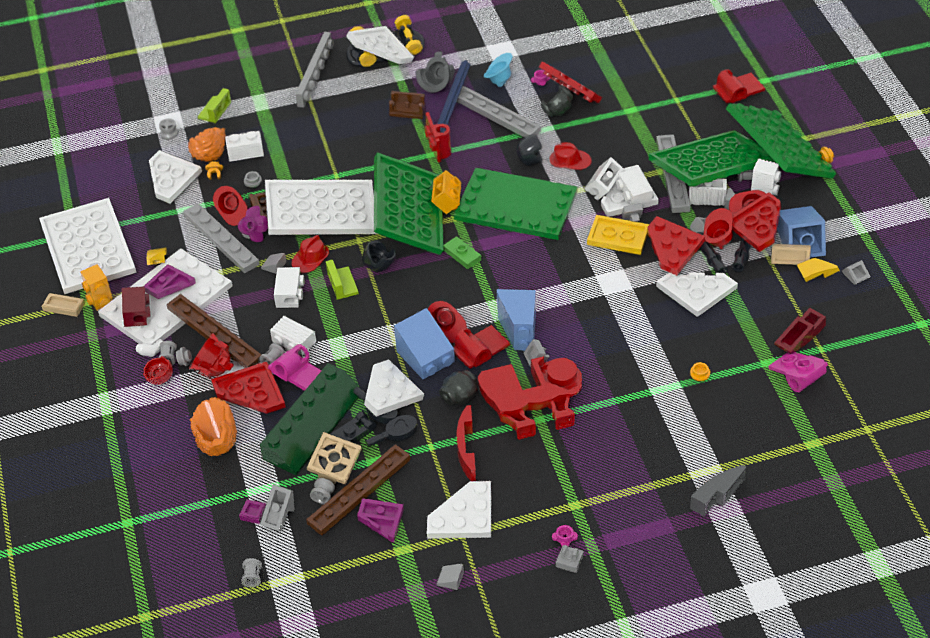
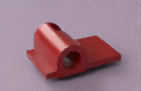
M728 69L719 73L717 84L713 85V89L726 104L765 91V87L752 73L735 77Z
M427 112L425 113V135L437 162H441V159L448 158L451 155L450 127L446 124L433 125L430 114ZM440 127L445 128L446 131L440 133Z
M490 325L475 335L468 328L460 330L455 336V346L453 348L454 354L471 369L474 366L478 367L491 359V356L510 346V342Z

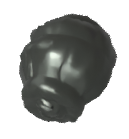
M560 85L555 97L547 102L541 101L540 105L548 116H562L571 108L573 95L568 88Z
M468 370L453 372L444 379L443 386L439 389L440 397L451 406L468 403L476 395L477 378Z

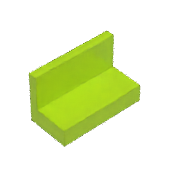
M223 88L218 96H213L198 115V119L216 123L231 104L229 89Z
M333 260L326 261L327 275L337 300L359 294L349 266L336 269Z

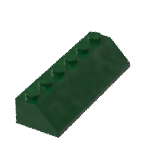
M329 363L322 369L261 442L260 449L264 461L294 475L299 473L312 457L323 432L330 434L359 398L354 394L355 388L359 386L345 370Z

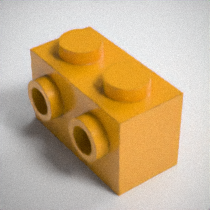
M447 170L433 180L431 202L446 214L456 210L460 204V180Z
M98 264L80 271L83 280L81 284L87 293L85 297L89 305L93 304L98 311L113 300L107 277Z

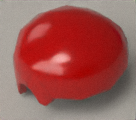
M161 356L147 362L143 375L149 383L162 385L172 377L173 367L170 360Z

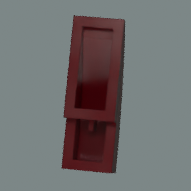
M809 308L802 317L798 316L775 341V345L789 354L798 351L826 326V316Z

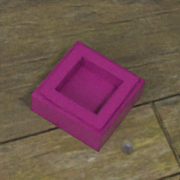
M247 499L239 515L240 520L260 524L266 503Z

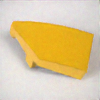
M167 248L148 250L147 265L165 263L164 255H168Z
M817 258L797 265L806 282L821 274L826 278L840 271L837 265Z

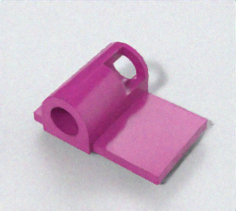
M301 344L295 345L268 366V369L273 374L286 382H291L304 391L321 372L320 369L309 363V352ZM301 349L305 353L304 358L298 354V351Z
M787 352L768 367L770 370L785 374L790 388L795 392H801L826 374L828 364L823 359L811 355L806 356L797 352L789 354Z

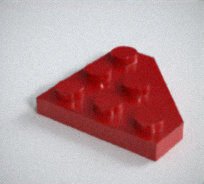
M542 61L539 68L544 70V75L577 95H580V93L584 94L583 98L592 103L594 100L599 103L602 99L598 94Z
M768 192L733 214L732 230L761 252L775 243L781 211L780 200Z
M658 216L647 227V233L652 241L655 255H657L660 269L676 276L705 242V236Z
M267 361L211 379L212 386L219 399L266 414L286 408L271 370L268 369Z

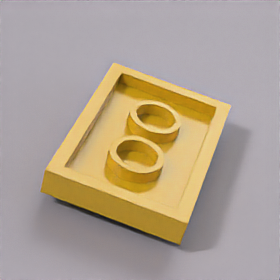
M596 215L587 238V245L641 255L648 235L647 227L649 224Z

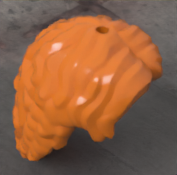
M217 127L208 128L204 132H200L195 138L191 137L188 148L192 157L205 162H212L220 158L225 146V129Z
M216 397L202 401L193 413V417L190 418L191 429L195 436L197 447L209 456H219L227 453L236 443L237 435L236 422L234 421L230 406L226 401H221V399Z

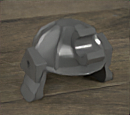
M442 51L435 53V57L429 60L426 68L416 70V79L419 85L428 92L442 90L453 79L455 73L453 64L449 65L446 58L442 57Z

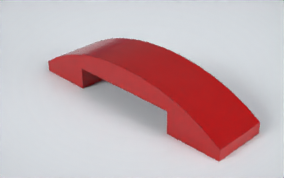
M468 405L463 410L458 422L457 449L461 467L472 482L476 481L474 453H466L465 434H473L471 405Z

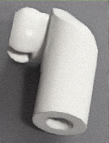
M159 339L153 345L139 343L136 346V352L142 356L154 357L160 352L159 345L163 340Z

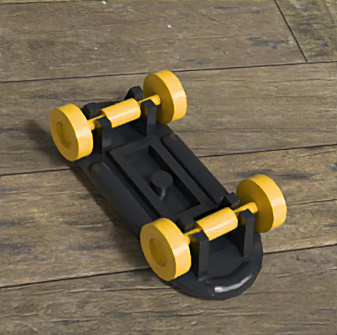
M408 15L399 16L395 20V26L398 30H392L391 32L412 55L418 54L424 48L425 40L418 31L411 28L412 22ZM358 26L352 28L350 31L362 30L364 28ZM353 44L349 45L346 52L349 63L357 67H368L388 60L356 48Z

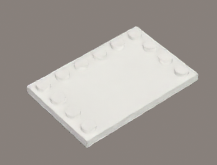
M265 180L268 235L377 234L374 233V193L372 180Z
M109 198L39 218L64 294L83 289L80 271L96 264L99 265L108 281L136 273L133 260Z
M179 249L166 259L165 263L158 265L131 286H144L167 264L195 278L196 283L160 299L149 295L150 305L146 306H150L151 317L147 318V325L124 327L122 293L100 309L98 313L101 318L137 343L153 345L159 339L164 341L185 324L184 321L167 309V303L181 293L203 310L230 289L232 281L183 249Z

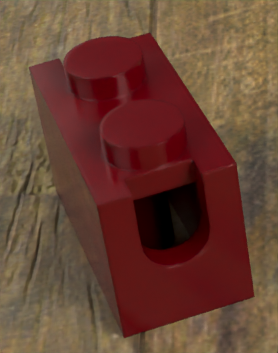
M145 286L122 288L124 327L147 325V318L151 316L150 306H146L150 305L149 294H145Z

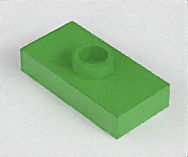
M457 236L443 245V251L467 269L481 261V255Z

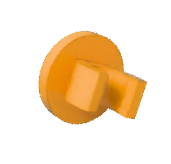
M209 162L205 166V169L208 171L207 176L209 180H211L213 173H217V178L221 179L220 171L223 170V166L219 162Z

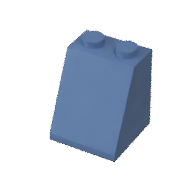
M812 206L780 211L777 231L782 244L810 245V257L826 255L825 220Z
M497 289L498 320L514 350L525 351L532 339H535L536 290Z
M427 308L394 325L398 354L422 379L434 375L437 371L455 362L454 348Z

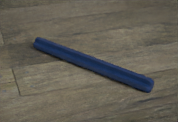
M467 60L462 61L437 124L448 125L471 66ZM440 127V133L446 131L445 128Z

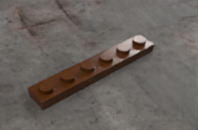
M181 293L167 303V309L206 339L214 333L218 341H222L229 346L228 352L230 357L244 368L254 366L260 362L261 354Z
M395 444L307 518V524L322 536L360 504L362 498H367L408 463L410 455Z

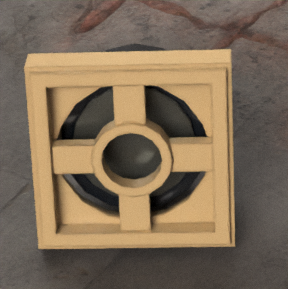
M323 432L307 466V471L318 474V478L328 479L333 484L337 481L346 485L362 447Z

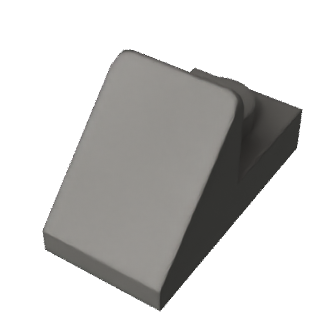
M272 485L260 525L276 531H282L288 511H294L292 490Z

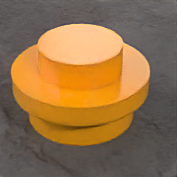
M825 146L818 151L822 155L821 158L828 163H832L834 158L833 151Z
M699 362L693 365L690 375L694 380L705 381L710 376V369L705 363Z

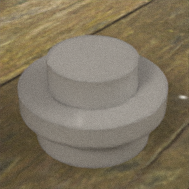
M254 171L248 172L244 178V184L252 188L257 187L262 182L261 176Z
M181 347L180 350L176 351V359L180 366H189L190 361H192L191 352L185 347Z

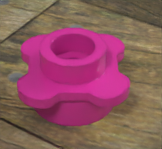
M537 70L534 73V77L531 78V82L544 86L551 78L543 74L544 70Z
M568 525L558 527L556 533L552 534V539L558 541L561 546L566 545L569 547L570 543L578 538L577 533L573 532V529Z

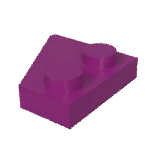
M167 264L144 286L146 293L160 299L190 287L196 281L194 277Z
M362 498L357 515L358 520L391 542H395L404 506L398 503Z

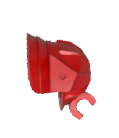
M212 333L194 358L189 369L199 370L198 374L209 379L212 376L223 374L226 370L230 371L234 364L230 363L229 346L222 341H218L217 337Z

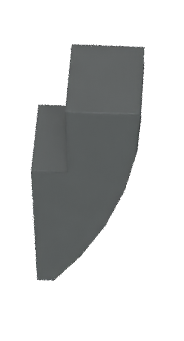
M744 465L734 467L708 480L691 496L690 509L705 517L715 503L723 507L745 480L747 467Z

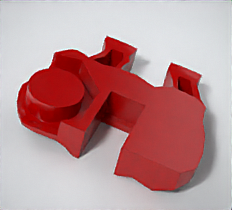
M544 356L531 359V373L537 387L524 390L521 388L512 364L481 371L479 374L478 384L482 396L497 412L501 422L508 424L516 431L517 439L535 436L536 423L533 419L525 416L524 411L540 410L548 407L552 410V417L555 420L557 430L574 425L575 413L569 409V399L578 394L582 389V373L572 360L556 358L544 363Z

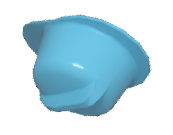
M504 53L493 60L484 74V78H489L493 84L502 87L511 76L509 64L513 58L512 54Z

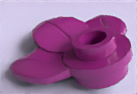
M259 206L250 207L246 211L245 217L239 221L238 229L244 235H249L252 241L261 242L264 239L262 232L268 230L267 217L260 216Z

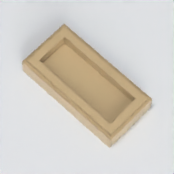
M772 244L771 264L798 265L810 260L811 247L810 245Z
M49 293L42 305V309L47 312L78 317L85 302L84 299Z

